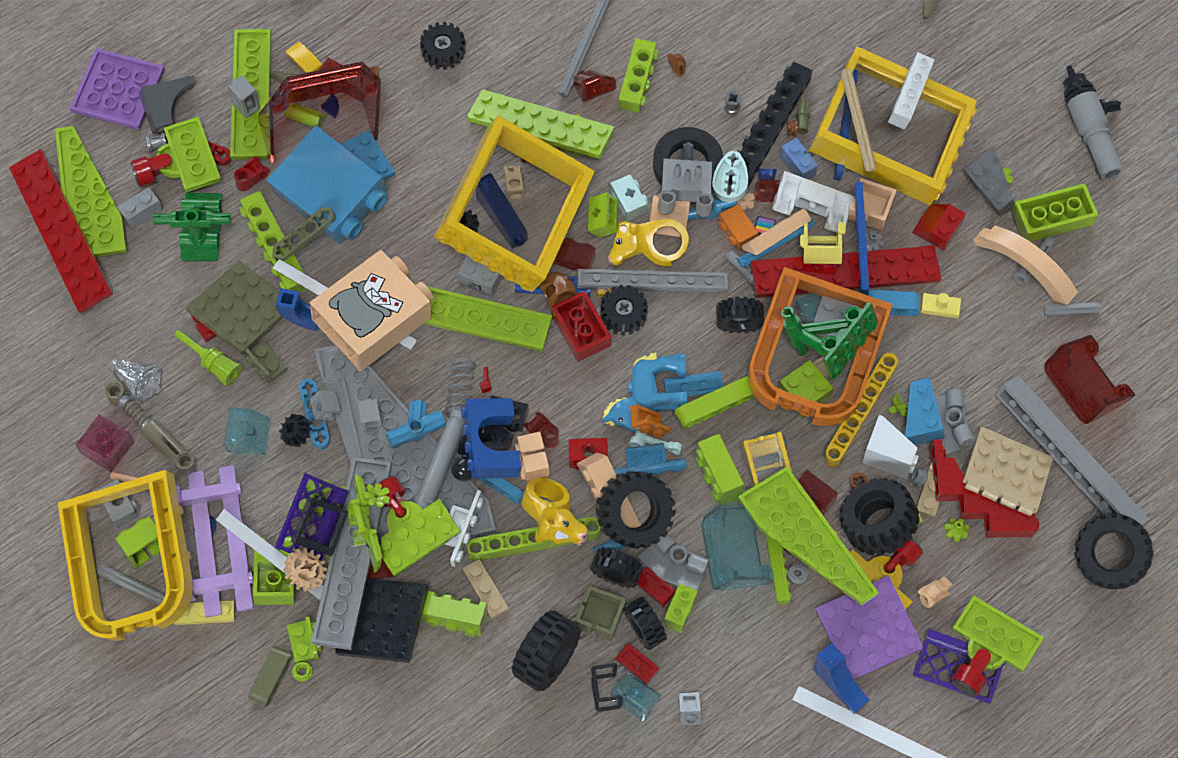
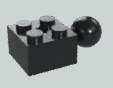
M488 425L478 431L481 442L489 449L509 451L512 447L514 434L499 425ZM463 436L459 441L458 453L462 457L455 459L451 466L454 478L463 482L472 479L471 471L467 470L469 455L465 452L466 436Z

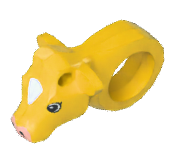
M659 219L642 224L622 221L618 224L617 233L607 260L610 265L619 266L624 260L643 253L656 265L663 267L672 266L671 262L678 260L686 252L689 236L686 228L674 219ZM670 227L679 233L681 246L675 254L662 255L655 250L653 236L658 229Z
M540 477L531 479L524 489L521 505L538 522L535 541L541 543L544 540H550L556 544L570 542L579 546L583 545L588 538V529L584 524L578 522L570 512L572 505L567 489L562 484L551 479ZM540 497L548 498L553 502L543 500Z

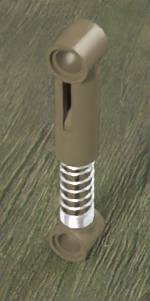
M113 381L108 383L105 387V394L110 404L118 406L122 411H125V414L132 418L136 425H139L142 434L178 469L180 474L188 476V474L196 472L197 463L192 453L188 452L157 420L149 419V415L146 416V412H142V408L139 409V405H135V401L132 402V398L120 382ZM117 391L120 392L119 395H117V396H112L113 393H115V392H117ZM168 445L177 453V455L168 447ZM185 461H190L188 466H182Z

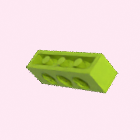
M635 38L619 96V109L640 113L641 106H645L647 96H644L645 91H649L651 83L649 76H653L655 69L653 61H657L659 50H656V42Z

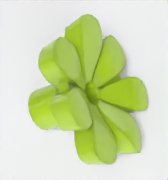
M896 393L892 399L894 405L888 408L891 415L899 412L905 417L908 414V406L906 403H903L902 398Z
M376 483L375 487L369 484L367 486L368 492L364 493V499L369 500V506L376 505L378 508H381L390 500L386 496L389 493V489H381L382 485Z
M951 518L948 521L949 523L944 525V530L948 531L945 535L947 539L954 537V542L959 543L961 538H968L969 526L964 525V519L961 520L959 518L956 521L954 518Z

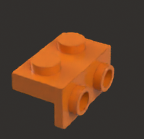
M637 404L630 406V418L633 429L639 430L641 433L650 434L654 438H661L664 434L671 432L670 427L662 425L661 413Z

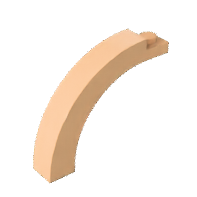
M994 226L992 229L983 228L973 239L975 246L1000 252L1027 269L1042 284L1053 302L1068 305L1078 293L1074 284L1058 264L1040 248L1020 235L1002 227Z

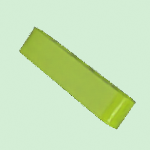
M748 376L677 408L674 414L683 429L695 426L755 398L748 384Z

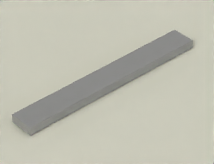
M578 269L577 289H611L612 287L619 289V285H623V288H627V285H630L632 290L636 287L638 290L727 293L728 273Z

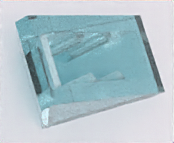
M810 294L796 300L795 309L803 324L814 322L822 296Z

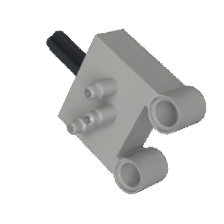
M690 142L683 144L682 160L664 159L662 191L659 194L658 210L663 214H670L675 209V201L696 202V213L699 216L707 217L712 213L714 200L711 195L712 162L693 161L694 146Z

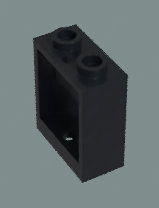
M321 496L307 497L290 542L332 557L348 511L344 510V505L333 502L332 505L326 503V498ZM313 504L337 513L326 545L301 537Z

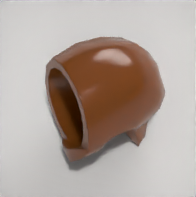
M558 271L550 272L539 285L550 308L577 295L576 287L572 280Z

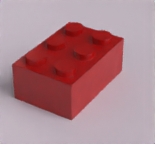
M586 291L551 306L552 318L577 362L611 347L612 337Z

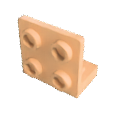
M654 194L650 222L669 218L680 222L687 228L691 202L675 201L674 211L670 214H663L658 210L659 195ZM663 227L655 232V234L680 237L679 233L670 227Z

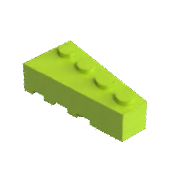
M428 591L421 620L426 621L430 626L437 627L441 625L452 632L459 630L470 637H476V635L481 637L488 617L487 602L480 601L479 605L472 603L471 599L463 598V600L457 601L451 595L445 594L437 597L435 592Z

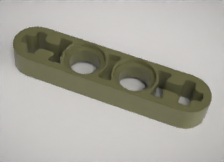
M328 207L320 208L273 247L274 256L280 260L289 259L333 224L336 219L335 212ZM325 212L329 214V215H328V217H329L328 220L323 219V218L325 217V216H324V213H325ZM315 223V231L309 233L307 231L308 225ZM300 235L301 242L296 245L293 244V237ZM281 247L285 249V250H284V253H285L284 255L279 254V253L281 252V251H280V248H281Z

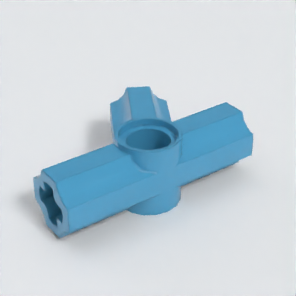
M422 400L411 401L408 422L386 432L390 446L395 448L410 441H420L424 438V435L445 427L446 422L441 411L437 410L426 415V402Z

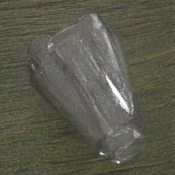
M115 359L112 362L110 371L138 401L143 403L154 395L157 396L161 393L163 370L159 367L126 359Z

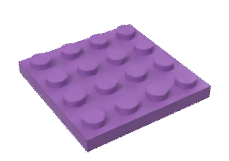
M96 48L70 106V111L140 130L146 114L139 91L143 86L160 83L165 68L163 65Z
M889 575L872 582L879 594L862 606L846 594L816 608L831 643L846 657L847 668L854 680L923 649Z

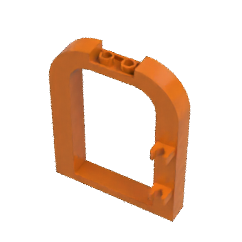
M784 267L748 368V384L752 394L762 405L770 410L775 411L776 405H780L785 410H794L803 416L813 417L811 423L813 425L833 426L846 421L854 414L861 401L893 304ZM797 288L855 305L861 309L870 302L878 319L877 328L869 334L865 344L856 351L842 395L834 403H818L783 391L774 386L768 375L769 366L783 329L784 318L781 311L784 307L791 306Z

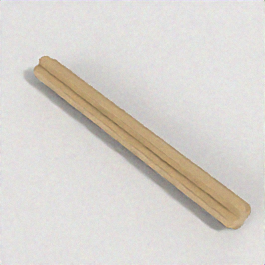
M844 69L841 75L865 170L867 172L874 171L876 164L851 69Z

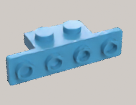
M657 443L625 448L627 467L614 468L616 475L619 473L625 474L627 471H640L658 475L669 470L673 472L682 471L683 468H687V463L684 458L666 461L664 444Z

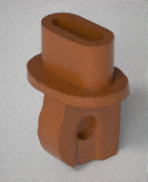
M668 54V62L672 70L679 76H683L686 68L684 57L681 54Z

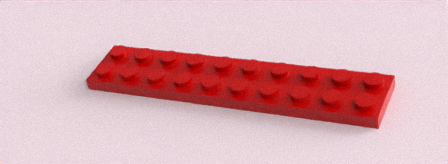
M39 149L9 167L77 311L83 313L113 295L44 152Z
M935 245L867 251L869 288L941 281ZM858 252L842 253V264L804 263V256L754 260L750 263L756 298L774 296L784 267L850 290L860 289ZM799 288L795 292V294L810 293Z

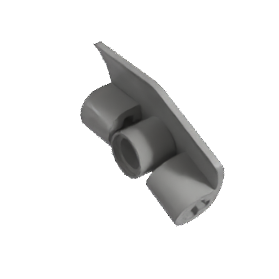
M952 389L947 391V396H935L945 438H942V445L946 448V455L971 446L976 439L964 415V391ZM955 417H959L957 421L952 422Z
M668 534L665 537L660 536V542L657 544L652 543L648 549L638 555V558L666 583L677 587L680 583L695 590H698L710 562L708 558L687 551L685 547L678 545ZM676 554H682L684 558L681 560H676L674 556Z

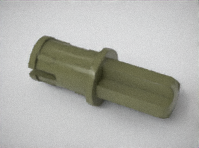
M806 98L799 99L798 113L796 114L798 119L797 133L800 134L808 133L810 113L809 99Z

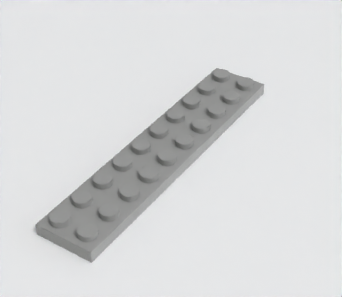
M353 457L346 490L349 493L343 509L348 511L349 502L356 499L353 489V481L356 474L363 478L365 490L368 492L367 486L369 484L374 487L376 483L390 477L392 463ZM373 505L369 506V520L371 528L376 529L378 532L383 508ZM348 516L332 557L330 556L311 643L319 646L352 650L371 558L366 544L354 546L353 533L355 530H358V527H350Z

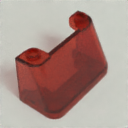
M1092 335L1062 344L1044 364L1047 376L1078 419L1084 424H1089L1129 402L1135 396V393L1127 384H1119L1115 387L1096 362L1094 357L1099 352V345Z

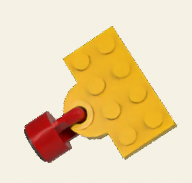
M911 539L909 543H904L903 548L895 549L891 557H874L869 562L852 549L850 554L871 582L889 575L905 610H907L913 601L898 589L902 583L903 574L901 568L905 564L912 567L923 555V550L919 544ZM837 588L843 595H846L843 591Z

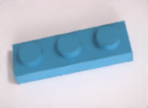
M721 371L664 379L665 393L687 392V396L711 393L723 387Z

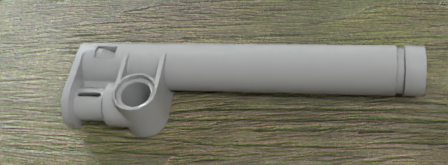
M452 410L415 497L414 503L418 504L422 509L435 502L459 441L462 438L465 421L464 418H461V411Z

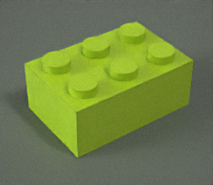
M720 434L698 442L697 450H695V463L704 472L702 474L706 485L709 484L712 489L711 495L715 502L718 501L720 507L738 500V496L743 492L744 483Z

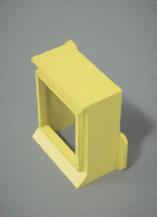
M804 223V233L800 236V246L804 248V263L842 264V235L846 233L845 223H838L837 236H808V223ZM808 243L836 244V246H808Z

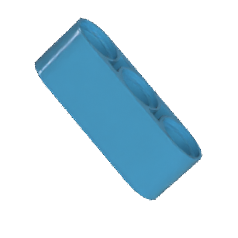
M869 290L868 296L893 304L889 315L916 316L920 313L919 293Z

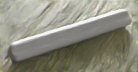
M100 565L97 570L99 576L159 605L165 597V594L105 565Z

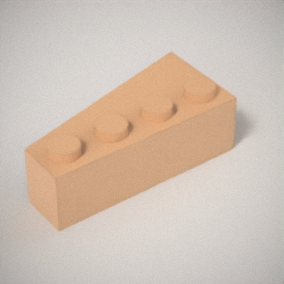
M595 453L577 463L596 500L598 497L601 498L603 495L600 492L602 487H607V481L611 478L616 479V473L608 457ZM626 497L621 505L622 521L630 528H637L641 524L628 497Z

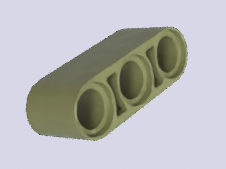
M273 646L250 689L248 698L268 706L291 664L293 654Z

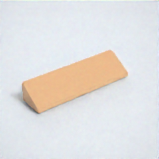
M806 209L798 210L742 245L741 248L749 253L758 255L802 227L804 223L810 222L811 218Z

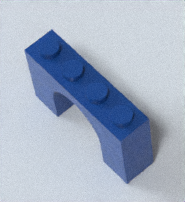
M512 398L466 399L464 406L461 407V418H464L465 424H463V435L467 438L465 452L469 455L467 470L471 471V478L518 477L521 471L519 451H495L489 449L481 442L478 431L488 425H511L515 416Z

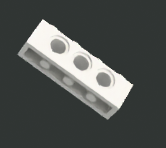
M917 52L910 65L888 123L905 130L912 118L935 59Z

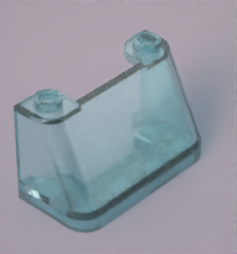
M718 505L703 517L701 524L706 557L710 559L708 565L710 581L715 591L762 586L773 582V571L768 565H761L755 532L758 527L743 506Z

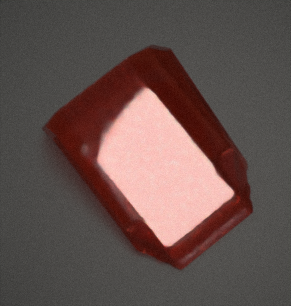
M363 61L286 77L258 113L259 126L270 162L274 163L273 114L284 112L290 103L332 94L344 93L362 102L372 135L375 140H378L380 78Z

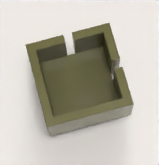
M589 585L574 622L579 625L581 631L589 634L595 631V636L612 642L624 612L623 608L626 605V598Z

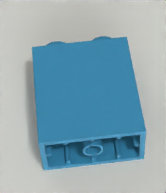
M316 125L266 180L277 196L306 219L322 207L332 209L336 214V219L323 232L339 245L346 238L348 240L354 239L363 228L364 223L362 219L370 210L373 212L379 211L388 199V194H386L388 188L383 178ZM325 212V213H324V216H325V217H324L323 219L328 220V219H329V217H328L329 214Z

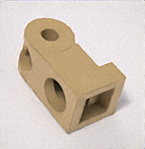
M519 165L505 166L508 202L524 200V189Z

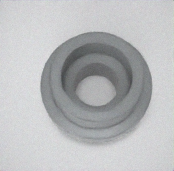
M916 468L913 471L910 481L914 486L920 487L926 483L928 478L927 471L923 468Z
M793 565L788 571V579L793 584H802L807 579V570L802 565ZM799 571L801 576L797 577L794 573Z

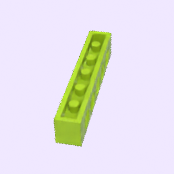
M258 191L240 199V213L243 218L247 217L249 221L247 225L250 232H255L257 237L254 238L258 247H263L264 252L262 253L266 262H271L272 267L270 268L274 277L278 276L280 282H278L280 288L298 291L299 293L306 290L307 288L273 269L278 258L273 254L274 246L269 245L271 243H278L284 238V235L261 192ZM281 247V248H280V251H281V252H280L279 254L284 255V254H285V253H284V250H285V249ZM292 255L287 260H282L304 273L295 255Z

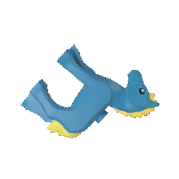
M655 352L650 353L649 356L645 355L637 359L633 365L632 382H628L629 393H632V396L616 399L615 402L609 403V406L606 407L607 409L603 413V426L610 424L611 427L615 425L625 428L630 432H635L637 430L633 429L631 424L630 406L637 404L656 412H674L677 408L686 404L687 392L658 393L655 377L662 371H671L680 377H686L685 354L678 353L671 356H660L657 359V353Z

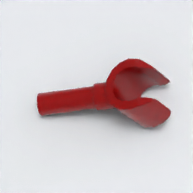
M488 367L483 368L484 381L479 383L482 393L492 390Z

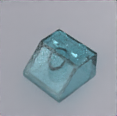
M229 407L224 441L227 452L266 455L271 418L250 409Z

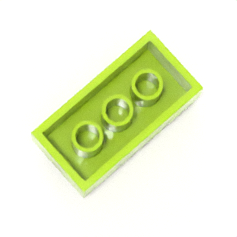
M1085 183L1016 201L1011 211L1021 237L1030 242L1044 239L1047 236L1052 237L1092 226L1098 217V212Z

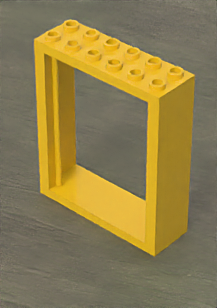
M858 46L855 47L845 69H851L852 73L856 69L900 90L909 70ZM841 76L809 151L836 164L844 165L847 169L887 187L896 189V191L929 206L934 200L937 201L947 185L945 182L950 177L953 170L952 165L958 158V150L965 141L964 135L971 126L970 120L971 118L973 119L977 108H975L977 100L927 78L920 99L958 115L933 178L874 151L872 152L876 169L867 172L859 144L828 131L845 92Z
M498 115L485 130L433 237L437 238L439 242L455 248L458 253L469 256L474 262L485 265L490 271L501 274L506 280L515 282L522 289L533 292L546 279L595 171ZM497 144L571 186L536 265L527 262L459 223Z

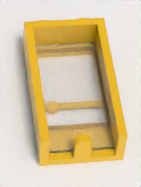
M781 432L741 442L753 487L785 467H788L791 471Z

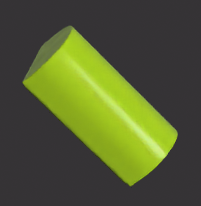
M296 103L287 105L284 113L286 118L311 127L316 125L319 128L322 127L326 116L324 113Z

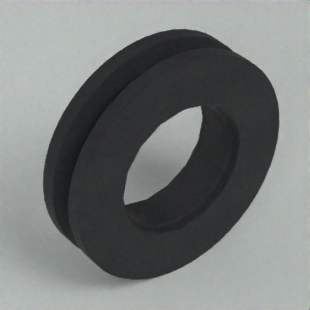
M681 127L666 133L658 141L653 154V171L660 185L662 186L664 159H670L674 152L682 149L683 144L690 142L695 150L704 155L706 162H712V189L714 172L723 158L722 148L718 141L708 132L694 127Z

